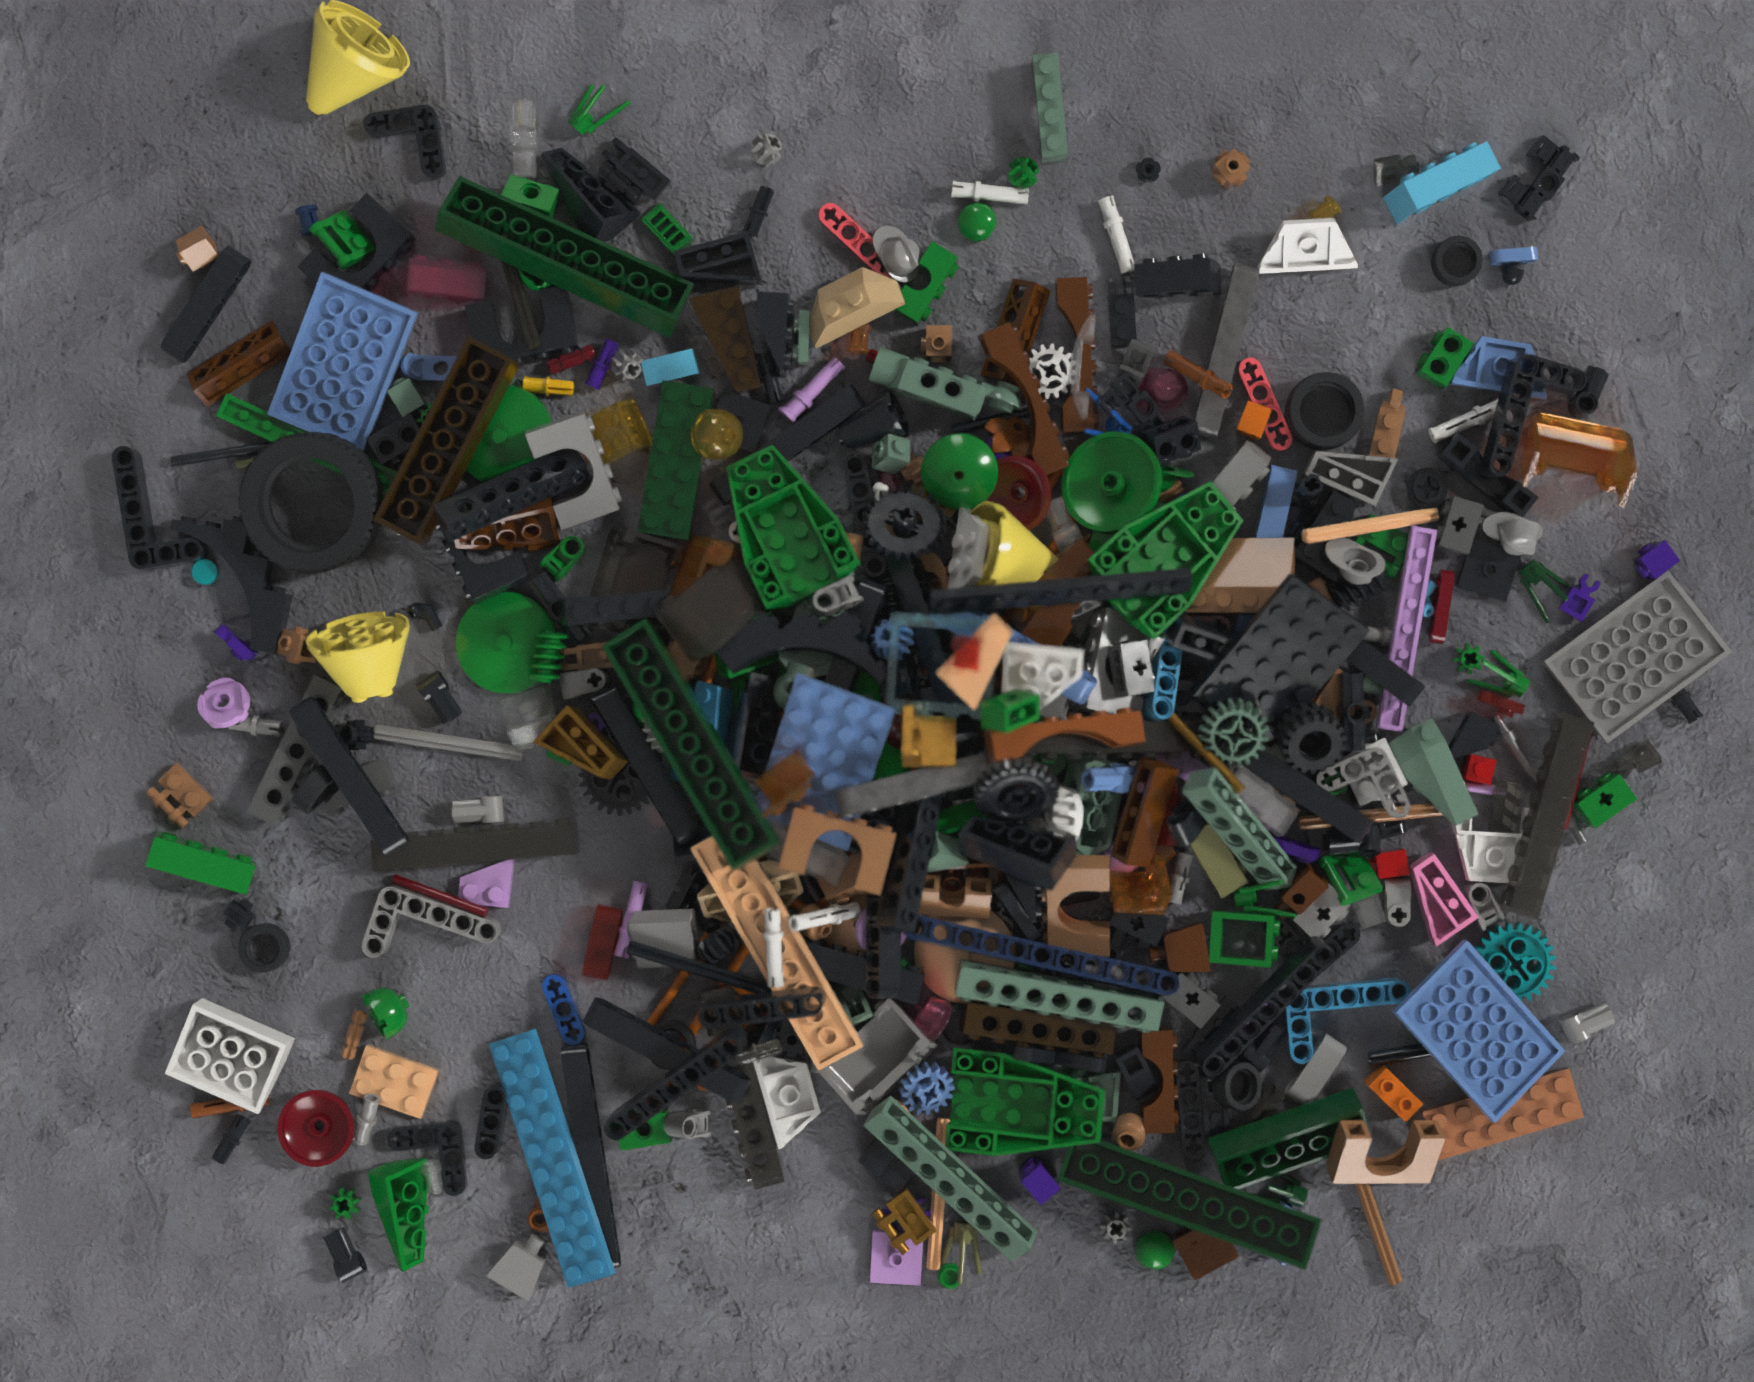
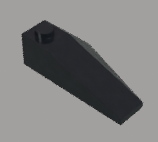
M558 148L542 152L541 158L581 232L606 242L612 240L639 217L640 212L619 190L616 193L604 185L606 181L600 176L597 179L585 171L586 166L564 149Z
M752 672L748 673L725 746L743 777L763 780L780 726L777 725L775 710L777 702L773 694L774 677Z

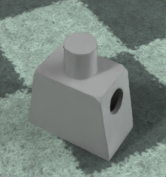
M531 1234L526 1244L516 1240L493 1266L487 1277L529 1301L535 1291L547 1259L546 1256L539 1253L545 1241L536 1234Z

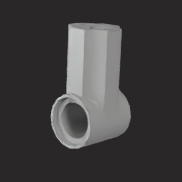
M502 796L452 801L454 823L504 821Z
M1603 1002L1585 1011L1567 1014L1561 1017L1559 1022L1568 1043L1572 1045L1588 1039L1591 1033L1614 1024L1615 1020L1611 1009L1607 1003Z

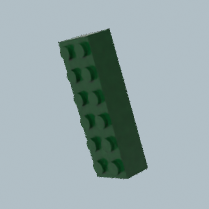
M662 380L638 533L687 542L691 541L708 439L707 434L709 432L715 397L713 388Z
M1354 1088L1340 1091L1208 1138L1222 1184L1241 1189L1328 1158L1340 1120H1364L1368 1128L1364 1108Z

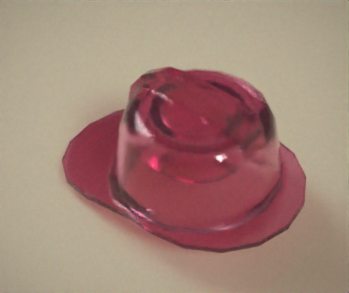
M1148 368L1139 390H1145L1160 409H1173L1181 405L1188 391L1187 382L1183 375L1176 370L1168 368ZM1145 399L1140 400L1136 405L1148 409V403Z
M929 996L923 1003L917 1002V1005H915L918 1012L914 1022L926 1033L928 1039L933 1041L945 1028L951 1015L952 1007L948 1000L945 1001Z

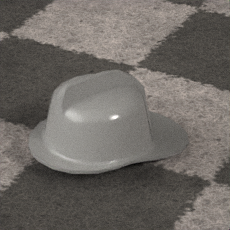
M883 226L876 230L873 235V247L890 277L902 283L913 280L919 272V261L921 260V251L918 245L913 240L908 239L896 227Z
M1508 512L1491 514L1485 518L1482 524L1486 535L1500 541L1503 549L1511 555H1533L1537 540L1543 534V528L1539 523Z
M1338 538L1332 539L1326 544L1325 552L1327 557L1340 568L1343 578L1350 583L1357 585L1369 584L1373 577L1380 575L1384 571V558L1379 553L1353 540Z

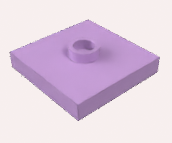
M873 1230L870 1283L921 1286L923 1242L915 1246L909 1238L905 1243L910 1250L901 1255L897 1248L891 1246L889 1243L890 1238L885 1231Z

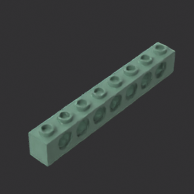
M960 959L955 983V995L963 1001L973 1002L974 1000H981L990 1006L1009 1005L1010 1008L1023 1011L1025 1008L1032 1009L1042 1015L1055 1013L1071 1020L1075 1019V1017L1084 1018L1089 1023L1100 1024V1022H1106L1116 1028L1135 1027L1136 1030L1144 1033H1149L1151 1030H1159L1165 1003L1162 996L1128 988ZM981 980H986L989 982V985L986 988H979L976 986V984ZM1005 985H1013L1015 987L1009 993L1002 991ZM1032 989L1040 991L1036 997H1029L1027 995ZM1056 994L1065 995L1061 1001L1052 1000ZM1082 998L1090 999V1002L1085 1006L1077 1004ZM1112 1002L1115 1004L1111 1010L1103 1009L1106 1003ZM1132 1007L1140 1008L1137 1014L1131 1015L1128 1013Z
M889 1096L871 1110L863 1126L1003 1255L1012 1261L1031 1249L1038 1231L892 1096Z

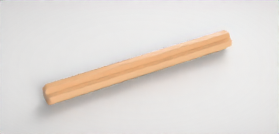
M1426 508L1304 529L1302 531V540L1304 543H1315L1435 522L1439 519V511L1437 508Z
M938 1118L936 1138L945 1145L946 1129L950 1119ZM933 1189L931 1194L930 1220L936 1227L937 1232L928 1237L926 1267L929 1270H939L945 1200Z

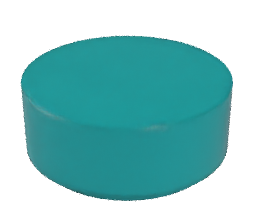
M202 559L193 565L192 576L197 583L210 585L218 579L219 568L215 562Z

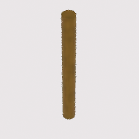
M1173 713L1167 719L1212 767H1215L1237 794L1245 789V786L1217 756H1214L1211 750L1205 751L1206 745L1199 740V737L1176 713Z

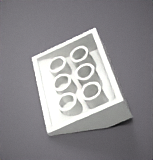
M202 998L191 1007L165 1074L259 1114L287 1060L295 1038Z

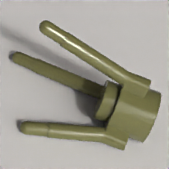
M955 1221L954 1227H950L949 1237L941 1259V1264L944 1265L953 1240L956 1238L955 1243L960 1244L957 1281L959 1285L963 1283L966 1245L971 1244V1240L977 1274L982 1272L977 1239L978 1231L967 1221Z

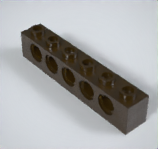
M963 1001L959 1030L969 1039L980 1040L981 1036L990 1037V1041L996 1043H1005L1007 1039L1014 1040L1016 1045L1030 1047V1043L1040 1044V1048L1046 1050H1055V1046L1064 1047L1065 1052L1079 1054L1080 1050L1089 1051V1055L1104 1057V1053L1113 1054L1117 1029L1106 1022L1093 1024L1087 1022L1084 1018L1075 1017V1019L1071 1020L1061 1017L1060 1014L1050 1013V1015H1042L1032 1009L1025 1008V1010L1019 1011L1010 1008L1009 1005L990 1006L981 1001ZM992 1016L993 1024L989 1028H983L982 1022L984 1018ZM1011 1020H1017V1029L1009 1032L1007 1030L1008 1023ZM1037 1023H1042V1032L1038 1035H1033V1026ZM1061 1027H1067L1066 1036L1058 1039V1030ZM1087 1030H1091V1039L1087 1042H1083V1033Z

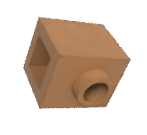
M203 226L176 240L178 247L176 255L183 265L188 264L193 272L199 268L207 267L211 261L219 256L216 244Z
M926 325V337H921V353H926V359H931V363L943 364L946 363V359H951L952 325Z

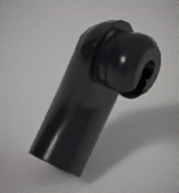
M415 602L407 607L406 613L408 617L426 620L431 631H435L443 626L431 605Z

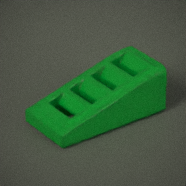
M661 203L657 204L641 219L674 257L675 250L687 248L694 241L692 236ZM662 212L663 216L653 225L650 221L658 213ZM668 219L670 223L659 232L657 228ZM675 227L676 230L666 239L664 235L671 228ZM681 233L683 237L672 246L670 242Z

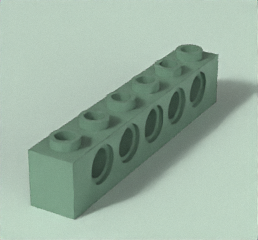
M1215 767L1190 772L1182 792L1259 884L1282 880V884L1265 888L1264 890L1269 891L1291 887L1298 867Z

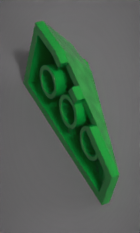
M427 1158L387 1162L368 1171L372 1197L400 1271L404 1272L424 1262L426 1242L424 1220L425 1214H428L429 1211L426 1199L427 1191L431 1189Z

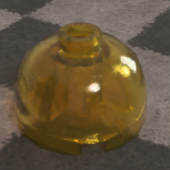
M708 409L697 416L699 419L691 429V441L698 454H702L708 460H724L733 456L738 451L743 441V428L733 413L722 409Z

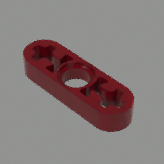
M1440 569L1436 580V585L1438 586L1435 588L1433 600L1434 613L1431 616L1428 634L1429 643L1443 644L1445 641L1454 585V571Z

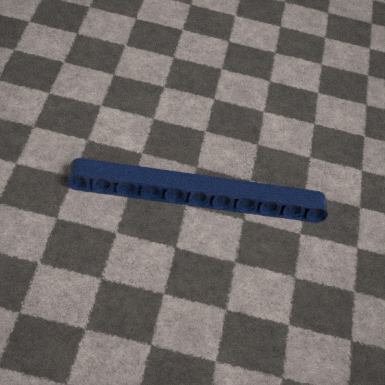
M919 915L917 922L922 927L920 934L915 935L910 932H903L908 939L1159 996L1174 994L1180 986L1178 976L1169 971ZM935 927H943L946 930L947 936L944 940H938L934 937L933 930ZM966 932L970 934L972 942L969 946H964L959 942L960 933ZM986 938H992L996 941L997 948L995 951L991 952L985 949L984 941ZM1012 943H1016L1021 947V956L1014 957L1010 954L1009 947ZM1037 949H1042L1046 952L1047 959L1044 963H1040L1035 959L1034 953ZM1062 955H1068L1071 958L1072 965L1069 969L1063 968L1060 965V957ZM1087 960L1096 963L1097 970L1094 974H1089L1085 970ZM1112 966H1117L1121 969L1122 976L1119 980L1111 977L1110 969ZM1138 971L1146 975L1147 981L1145 985H1139L1136 982L1135 975ZM1163 977L1171 980L1172 987L1169 991L1163 990L1160 985Z

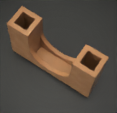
M801 804L800 808L794 807L778 868L805 875L811 848L815 840L827 831H845L858 841L862 850V862L855 889L880 895L896 834L891 833L892 827L877 824L875 829L866 826V820L852 817L851 822L841 820L842 814L827 810L826 814L822 815L815 813L816 807Z
M1076 855L1052 891L1042 887V902H1047V909H1043L1042 923L1047 924V930H1043L1044 944L1110 957V921L1077 920L1068 916L1059 905L1067 895L1073 892L1109 891L1110 855Z
M1340 1120L1326 1162V1168L1333 1184L1430 1183L1446 1138L1437 1120H1413L1407 1140L1398 1151L1385 1157L1373 1158L1366 1156L1372 1137L1365 1121Z

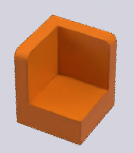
M1248 401L1236 433L1260 441L1271 414V409Z

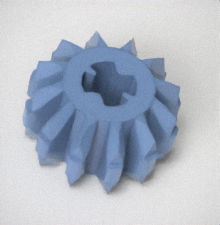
M893 617L889 621L882 619L880 627L874 626L876 633L869 635L873 641L870 646L875 651L876 656L880 659H886L888 662H893L895 658L902 660L904 652L910 653L908 646L915 644L913 639H911L914 633L908 624L903 620Z

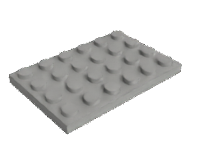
M1666 571L1543 661V664L1603 742L1607 744L1728 656L1732 651L1672 574Z

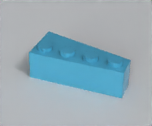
M1486 141L1480 145L1474 142L1463 148V153L1458 156L1453 152L1442 158L1441 164L1436 166L1433 162L1420 169L1422 173L1415 176L1412 172L1399 180L1401 184L1383 197L1396 224L1405 221L1413 213L1418 214L1437 203V200L1440 203L1456 194L1457 190L1461 192L1500 170L1501 167L1488 142Z

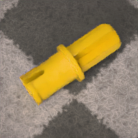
M524 376L523 388L531 393L545 394L546 397H549V394L573 396L574 382L554 380L550 376H547L546 379Z

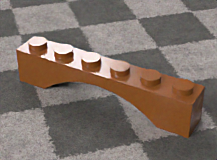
M1129 707L1117 709L1116 714L1107 715V711L1091 713L1092 717L1084 718L1082 714H1072L1066 716L1067 720L1060 721L1057 720V717H1047L1042 719V723H1029L1008 733L988 730L984 733L989 764L1000 763L1001 761L1008 762L1011 759L1016 760L1039 740L1058 734L1090 736L1106 743L1112 748L1139 745L1146 742L1141 711L1132 712V709Z

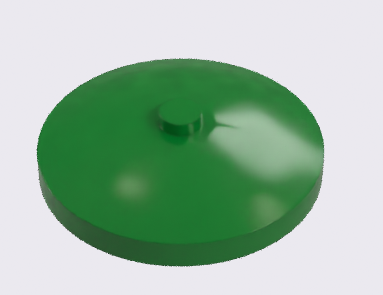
M510 385L466 470L478 480L486 482L543 457L540 456L534 459L525 436L526 430L552 421L551 415L542 401L530 391Z
M1106 432L1086 440L1073 452L1068 460L1069 466L1064 468L1061 491L1068 512L1078 523L1097 533L1115 534L1125 525L1147 515L1154 509L1161 493L1162 470L1157 456L1141 439L1128 433Z
M502 592L478 604L475 602L463 615L457 629L456 652L459 662L471 680L489 691L517 693L527 690L539 683V681L528 678V675L536 673L535 670L530 668V665L538 663L531 656L532 654L540 653V651L533 648L534 644L541 643L539 639L535 638V634L543 633L542 630L557 632L554 621L540 603L519 593Z

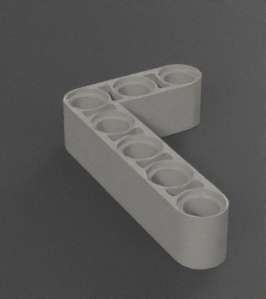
M391 885L382 889L378 895L362 941V951L371 958L378 957L387 952L400 914L484 943L498 938L502 928L498 920L489 916L483 918L400 886ZM389 890L397 894L398 899L395 904L387 900ZM412 899H418L421 902L422 908L420 912H415L411 908ZM437 907L445 910L446 917L444 920H439L435 917L434 913ZM381 914L389 918L387 928L379 924L378 920ZM461 915L468 917L470 921L467 929L459 925L458 920ZM484 924H490L493 927L494 934L492 937L484 935L482 931ZM372 939H377L381 943L379 952L372 950L370 946Z

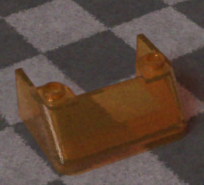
M1535 413L1532 415L1521 459L1522 486L1528 487L1532 476L1544 474L1547 466L1595 476L1596 483L1603 491L1617 492L1619 507L1624 508L1638 476L1632 436L1621 429L1545 413Z

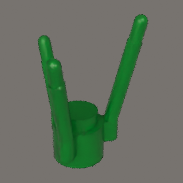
M590 84L577 108L570 115L571 118L568 123L582 135L586 131L592 134L597 127L631 104L630 100L625 101L592 124L591 122L594 118L588 112L606 87L601 85L586 104L594 89V85Z
M1491 650L1490 653L1510 671L1509 673H1506L1485 659L1481 660V663L1504 678L1502 685L1505 688L1473 679L1467 680L1469 684L1502 693L1509 698L1513 694L1521 697L1530 683L1529 679L1523 677V672L1517 670L1495 650Z
M1281 879L1254 886H1242L1234 891L1236 906L1244 907V912H1259L1292 918L1297 916L1293 912L1253 906L1254 903H1258L1257 890L1282 884Z

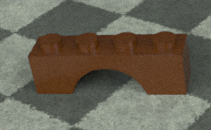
M1159 1027L1158 1031L1151 1030L1149 1033L1138 1031V1045L1142 1056L1154 1062L1159 1072V1089L1149 1100L1140 1104V1116L1143 1118L1145 1134L1175 1133V1126L1179 1125L1178 1110H1174V1100H1178V1087L1174 1085V1075H1177L1178 1065L1177 1060L1173 1059V1049H1177V1036L1173 1034L1169 1027Z

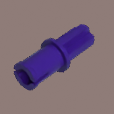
M605 339L596 360L593 359L592 361L594 365L585 384L600 390L608 369L611 370V367H609L612 362L611 358L614 357L619 347L616 342Z

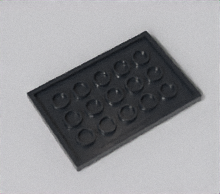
M1289 573L1191 692L1194 697L1209 707L1214 708L1215 711L1219 709L1217 702L1221 701L1226 706L1228 698L1233 700L1234 705L1238 698H1241L1244 704L1250 701L1253 704V708L1258 707L1261 710L1260 715H1264L1267 719L1264 724L1269 727V731L1263 734L1269 737V741L1263 743L1272 747L1277 741L1275 731H1278V721L1283 722V714H1289L1291 712L1290 708L1294 706L1297 709L1300 708L1302 703L1307 705L1370 630L1345 610L1292 573ZM1242 715L1243 728L1253 732L1251 719Z

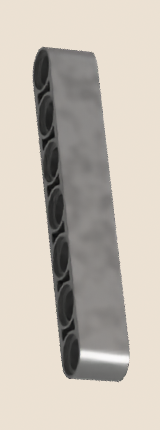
M1234 263L1206 368V370L1214 371L1217 377L1228 383L1232 382L1260 269ZM1202 388L1193 420H1196L1198 423L1200 436L1216 439L1227 398L1222 399L1214 392L1203 390Z
M986 752L956 760L955 767H927L837 791L836 795L842 817L848 818L977 785V778H981L984 781L983 771L992 776V765L997 771H1001L1000 763L989 764ZM1011 761L1003 762L1006 768H1010Z

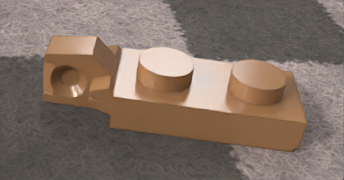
M1390 390L1388 401L1383 400L1378 408L1368 455L1395 458L1405 416L1406 405L1401 404L1402 390Z

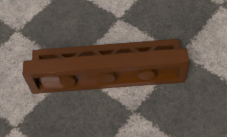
M1013 278L997 327L1009 323L1010 314L1016 311L1017 316L1011 325L1017 328L1021 338L1018 341L1020 347L1029 356L1051 291L1036 282ZM1019 287H1026L1023 297L1017 300L1016 296ZM987 359L985 360L981 372L982 376L1001 380L1018 387L1013 379L1000 367L997 373L991 372L994 363Z
M272 320L188 372L187 376L193 391L208 407L224 397L226 393L229 394L288 357L291 353V348L281 337L277 325ZM270 332L273 333L272 335L263 339L265 335L269 334ZM249 346V348L246 351L241 353L243 349ZM227 360V362L224 365L220 366L222 362ZM206 373L203 378L197 381L198 377Z

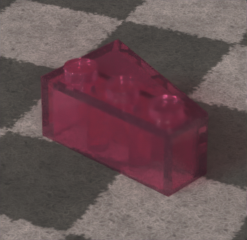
M413 255V259L409 258L403 265L401 296H409V293L422 294L425 298L439 296L447 297L451 300L478 302L484 299L486 268L480 267V263L464 262V265L454 264L452 259L440 258L439 262L428 261L429 257Z

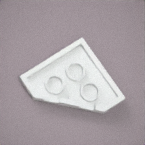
M1008 642L1003 656L1002 693L1018 689L1039 694V710L1042 709L1072 683L1074 684L1081 678L1083 674L1084 649Z

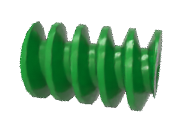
M542 630L543 633L535 634V638L539 639L541 643L533 645V648L540 651V653L532 654L531 656L538 661V663L530 665V668L535 670L536 673L528 675V678L534 681L557 684L553 680L560 679L561 675L555 672V670L563 668V665L556 660L565 657L558 650L566 648V644L562 643L560 639L568 638V635Z

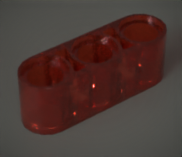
M602 904L597 905L583 964L582 976L604 981L608 980L623 909Z

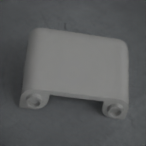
M892 998L880 1000L874 1006V1018L858 1032L864 1044L862 1048L818 1071L855 1114L865 1115L900 1083L901 1079L907 1077V1071L912 1072L914 1066L921 1064L937 1047V1044Z

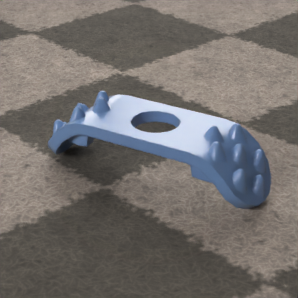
M408 353L401 359V370L407 378L412 380L445 381L457 356H425ZM439 362H445L448 365V371L444 375H437L434 372V367Z

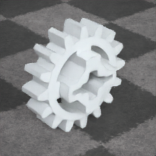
M1052 343L1047 350L1043 344L1040 345L1039 353L1032 349L1030 353L1033 357H1029L1030 364L1028 365L1031 374H1033L1032 370L1037 372L1040 383L1038 391L1040 394L1044 393L1046 400L1050 394L1055 399L1059 398L1058 391L1066 394L1068 390L1065 386L1074 385L1070 377L1077 376V372L1071 371V367H1074L1076 362H1069L1068 360L1072 354L1064 355V347L1062 346L1058 350H1054L1055 347ZM1052 355L1049 361L1043 362L1038 360L1040 356ZM1061 361L1065 366L1066 373L1061 372L1059 365ZM1051 365L1053 367L1052 372L1056 376L1051 375L1047 378L1045 376L1046 371L1042 367L1047 368ZM1055 381L1060 383L1056 388H1046L1049 382Z

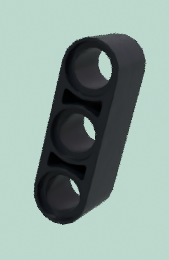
M1183 794L1166 821L1175 845L1180 847L1193 843L1207 823L1185 794Z
M501 1083L492 1084L484 1092L474 1150L476 1155L484 1160L492 1158L500 1150L508 1103L507 1091ZM492 1090H498L502 1094L500 1102H496L491 1098ZM488 1115H493L497 1118L498 1125L496 1127H492L487 1123L486 1117ZM484 1140L492 1142L494 1150L491 1152L485 1151L482 1147V1142Z

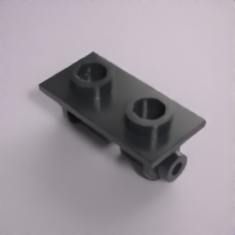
M690 866L683 870L676 884L683 891L679 893L673 890L665 905L667 907L666 910L694 909L697 894L705 887L706 875L697 872L696 869Z

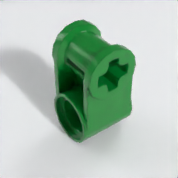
M567 536L542 559L539 566L541 568L545 567L555 577L554 580L557 583L560 582L585 555L587 550L585 541L580 537ZM573 540L579 544V551L574 555L568 551V544Z

